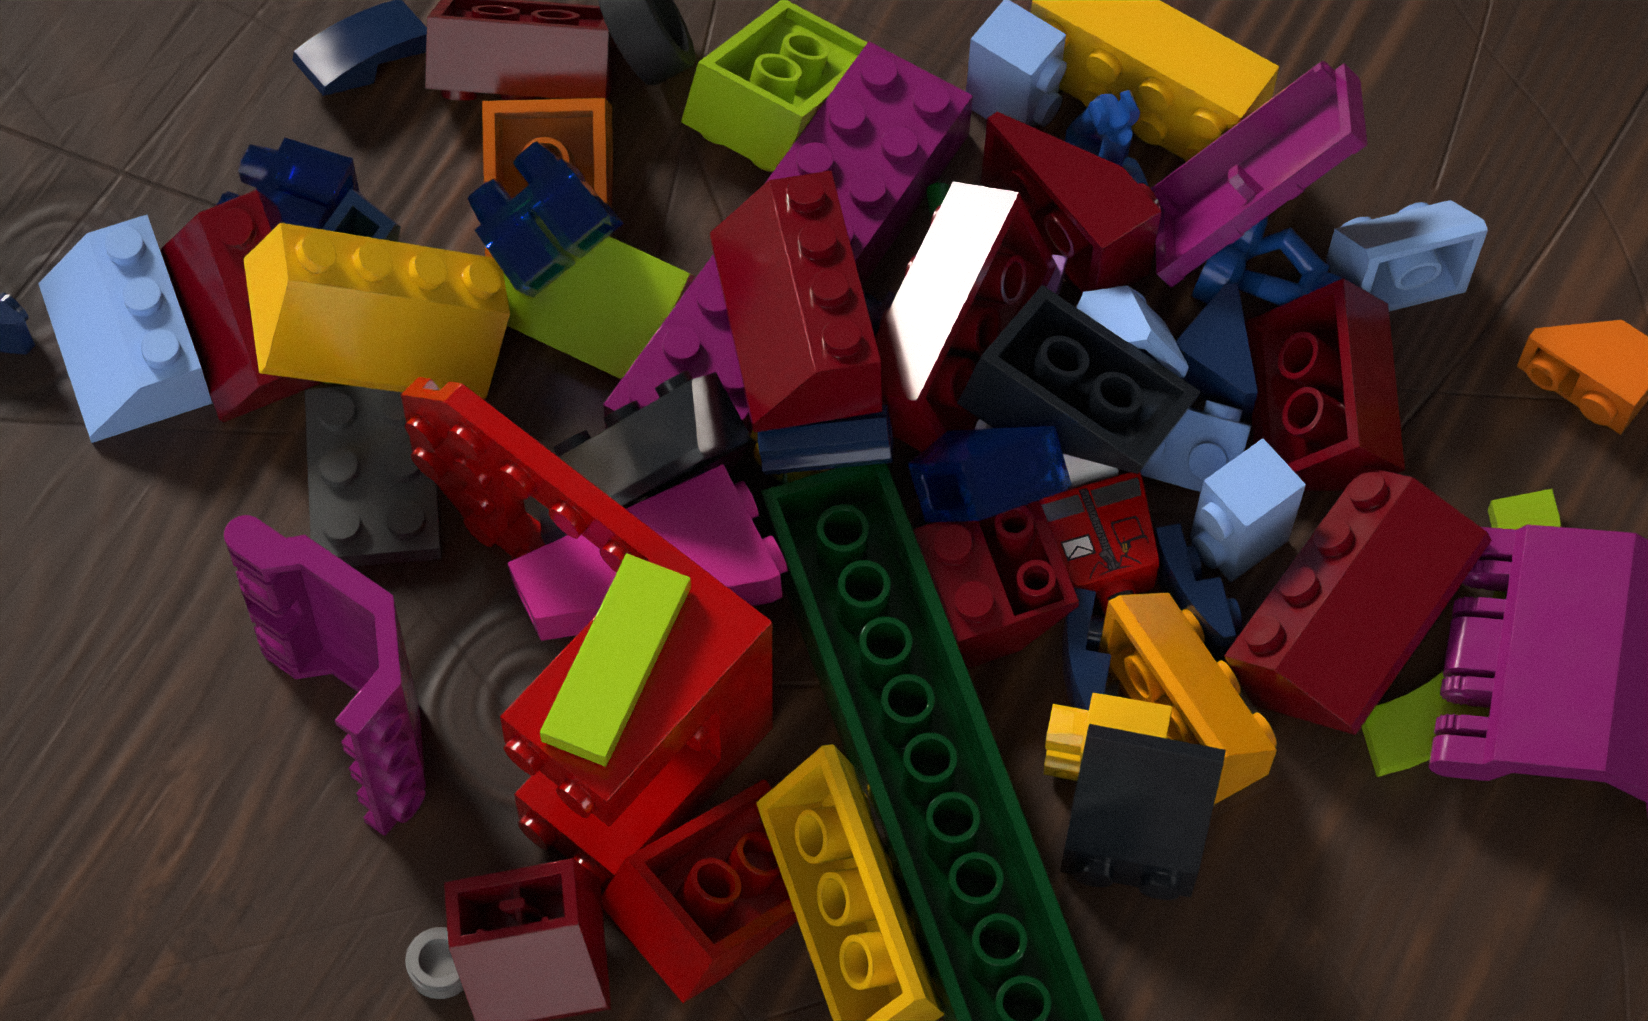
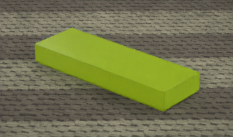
M626 553L540 730L541 742L602 766H607L691 589L690 577Z

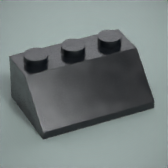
M687 370L655 387L659 399L644 408H641L638 400L613 411L603 418L608 429L592 438L588 431L584 430L553 447L557 457L625 509L667 490L753 440L716 372L693 379L690 371ZM539 502L541 538L545 545L567 536L553 522L548 513L549 509Z

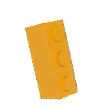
M1170 593L1119 595L1108 602L1098 652L1111 654L1109 673L1113 679L1120 680L1119 687L1126 698L1172 706L1168 739L1226 750L1214 805L1267 776L1277 751L1275 748L1277 742L1274 732L1260 713L1252 714L1239 695L1240 685L1229 665L1223 660L1216 662L1204 644V632L1194 614L1188 609L1181 611Z

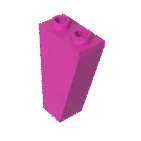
M723 464L626 508V510L751 606L772 603L782 598L780 574L788 571L782 552L772 535L761 538L752 521L753 518L759 516V512L749 488L743 480L733 484ZM567 535L508 562L515 589L541 641L578 635L597 615L616 576V572L602 559L599 552L600 549L582 535L578 539Z

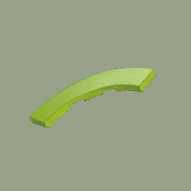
M1552 489L1491 500L1487 510L1492 528L1516 530L1525 525L1561 527L1560 516ZM1494 591L1492 598L1506 599L1507 592ZM1443 671L1431 681L1409 694L1387 703L1376 705L1361 726L1376 776L1380 777L1409 769L1430 760L1432 741L1436 737V734H1434L1435 723L1440 715L1455 714L1460 716L1462 714L1489 717L1490 708L1453 704L1452 702H1447L1446 699H1442V696H1440L1442 679H1446L1443 676Z

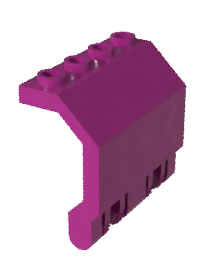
M238 516L232 519L225 527L224 540L233 566L237 567L235 573L251 622L256 625L253 628L261 653L268 661L294 679L332 674L358 692L335 719L336 726L348 733L341 741V744L344 746L343 751L355 759L349 767V771L351 772V778L362 785L356 795L359 797L358 802L369 809L363 817L364 822L386 836L397 821L405 823L413 817L420 808L426 794L424 790L426 787L419 703L394 597L391 593L306 535L285 538L254 516Z
M1525 525L1516 530L1481 527L1488 532L1492 541L1462 583L1464 586L1477 588L1478 590L1482 588L1490 591L1507 592L1506 599L1464 596V598H1458V600L1454 601L1452 612L1454 619L1450 623L1443 676L1446 679H1442L1440 696H1442V699H1446L1447 702H1452L1453 704L1490 708L1489 717L1462 714L1460 716L1446 714L1437 717L1434 729L1436 737L1432 741L1429 769L1445 777L1490 781L1511 773L1606 782L1646 802L1648 817V539L1637 533L1540 525Z

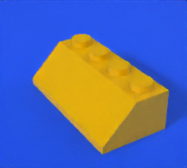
M279 223L244 258L259 373L402 393L418 377L432 379L439 390L449 381L464 384L483 400L487 398L510 317L501 259L286 223Z
M834 744L823 745L757 801L756 805L833 1021H936L944 1015L937 987L929 973L916 937L915 926L912 918L907 913L893 875L891 860L884 850L871 815L869 800L862 790L855 768Z

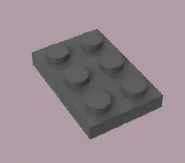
M358 386L305 389L310 539L351 567L442 559L438 485L423 474L411 459L412 448L410 438L404 427L406 419L401 399L402 392Z

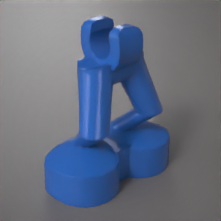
M1131 91L1121 92L1120 101L1113 94L1097 96L1067 128L1065 142L1122 166L1137 184L1144 183L1148 186L1138 162L1128 157L1133 135L1131 126L1140 117V110Z
M1267 216L1246 231L1241 238L1232 244H1228L1207 260L1191 297L1208 304L1225 284L1237 283L1240 291L1281 306L1342 278L1328 273L1330 265L1325 263L1291 227L1263 237L1268 223ZM1280 249L1302 277L1299 283H1295L1268 274L1246 270V262L1255 256Z

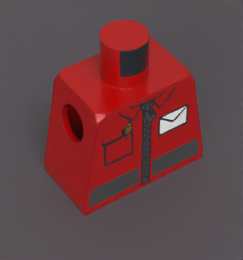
M1129 472L1039 498L1073 587L1096 591L1093 607L1101 606L1104 616H1106L1108 602L1119 595L1144 593L1154 587L1159 568V556L1140 472L1139 474Z

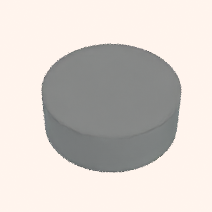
M447 927L431 928L416 936L408 947L405 959L408 976L415 989L421 994L434 999H446L461 993L464 989L449 951Z

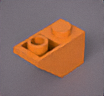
M1624 320L1535 328L1528 337L1517 367L1526 372L1534 384L1544 390L1555 391L1579 407L1587 419L1595 424L1608 426L1620 435L1648 401V336Z

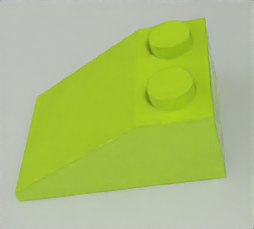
M780 0L698 62L681 123L700 132L706 140L724 145L747 157L758 168L773 172L868 42L788 0Z

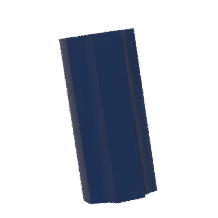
M887 404L882 405V412L757 432L762 471L765 475L894 463L893 429L890 410Z

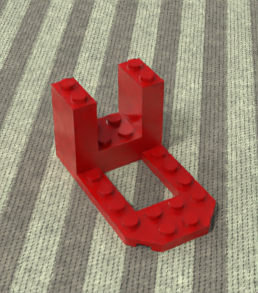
M418 377L401 394L406 419L404 427L409 434L412 448L411 459L423 474L439 486L464 517V524L468 531L479 542L488 547H492L496 543L512 556V561L545 546L541 538L540 522L525 511L524 499L532 496L549 509V516L564 533L575 539L582 535L598 547L602 559L616 573L627 553L691 578V589L606 767L541 742L540 730L595 617L500 716L504 742L506 744L503 747L505 753L521 770L531 775L514 794L518 818L520 819L517 822L518 827L538 847L547 850L552 845L568 859L574 858L600 878V886L602 885L606 889L626 857L686 824L773 729L772 621L464 384L449 381L439 390L432 379Z

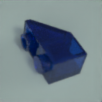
M1055 426L948 430L908 463L926 522L980 521L1066 491L1072 485Z

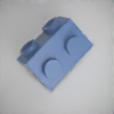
M1206 400L1203 411L1191 407L1188 409L1140 473L1142 476L1201 492L1205 479L1244 452L1252 425L1240 421L1243 410Z

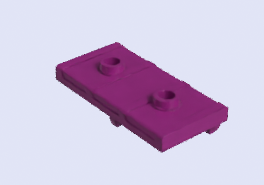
M1319 62L1151 188L1159 201L1162 211L1156 238V274L1170 287L1175 286L1188 273L1228 244H1232L1241 238L1246 231L1287 201L1296 198L1305 191V188L1352 154L1355 155L1368 145L1361 81L1345 63L1334 70L1327 62Z

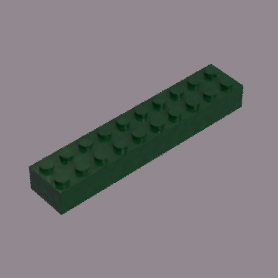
M887 463L835 468L762 490L761 527L765 537L773 536L785 559L788 571L780 574L781 581L846 757L854 766L862 790L869 800L871 815L884 850L891 860L893 875L907 913L912 918L915 926L916 937L929 973L937 987L939 1000L944 1011V1021H1104Z

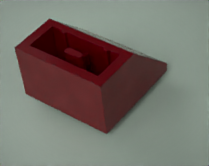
M1035 489L913 529L967 669L1021 651L1079 606V600Z
M574 858L444 882L449 951L475 1021H549L611 1010L601 887L598 876Z

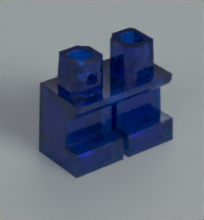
M284 138L278 150L250 144L241 159L238 171L242 183L256 187L258 191L278 206L283 222L286 224L322 229L349 190L353 189L359 192L353 158L288 138ZM227 191L222 194L217 205L241 195Z
M539 142L532 143L513 162L529 184L514 198H511L501 183L495 179L485 182L468 196V201L478 221L481 223L475 229V232L514 288L533 298L576 263L569 253L579 258L584 257L624 224L612 208L603 202L586 182L585 177L577 167L562 158L559 159Z

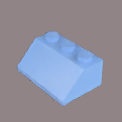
M147 214L87 233L38 283L91 443L212 404L199 359Z

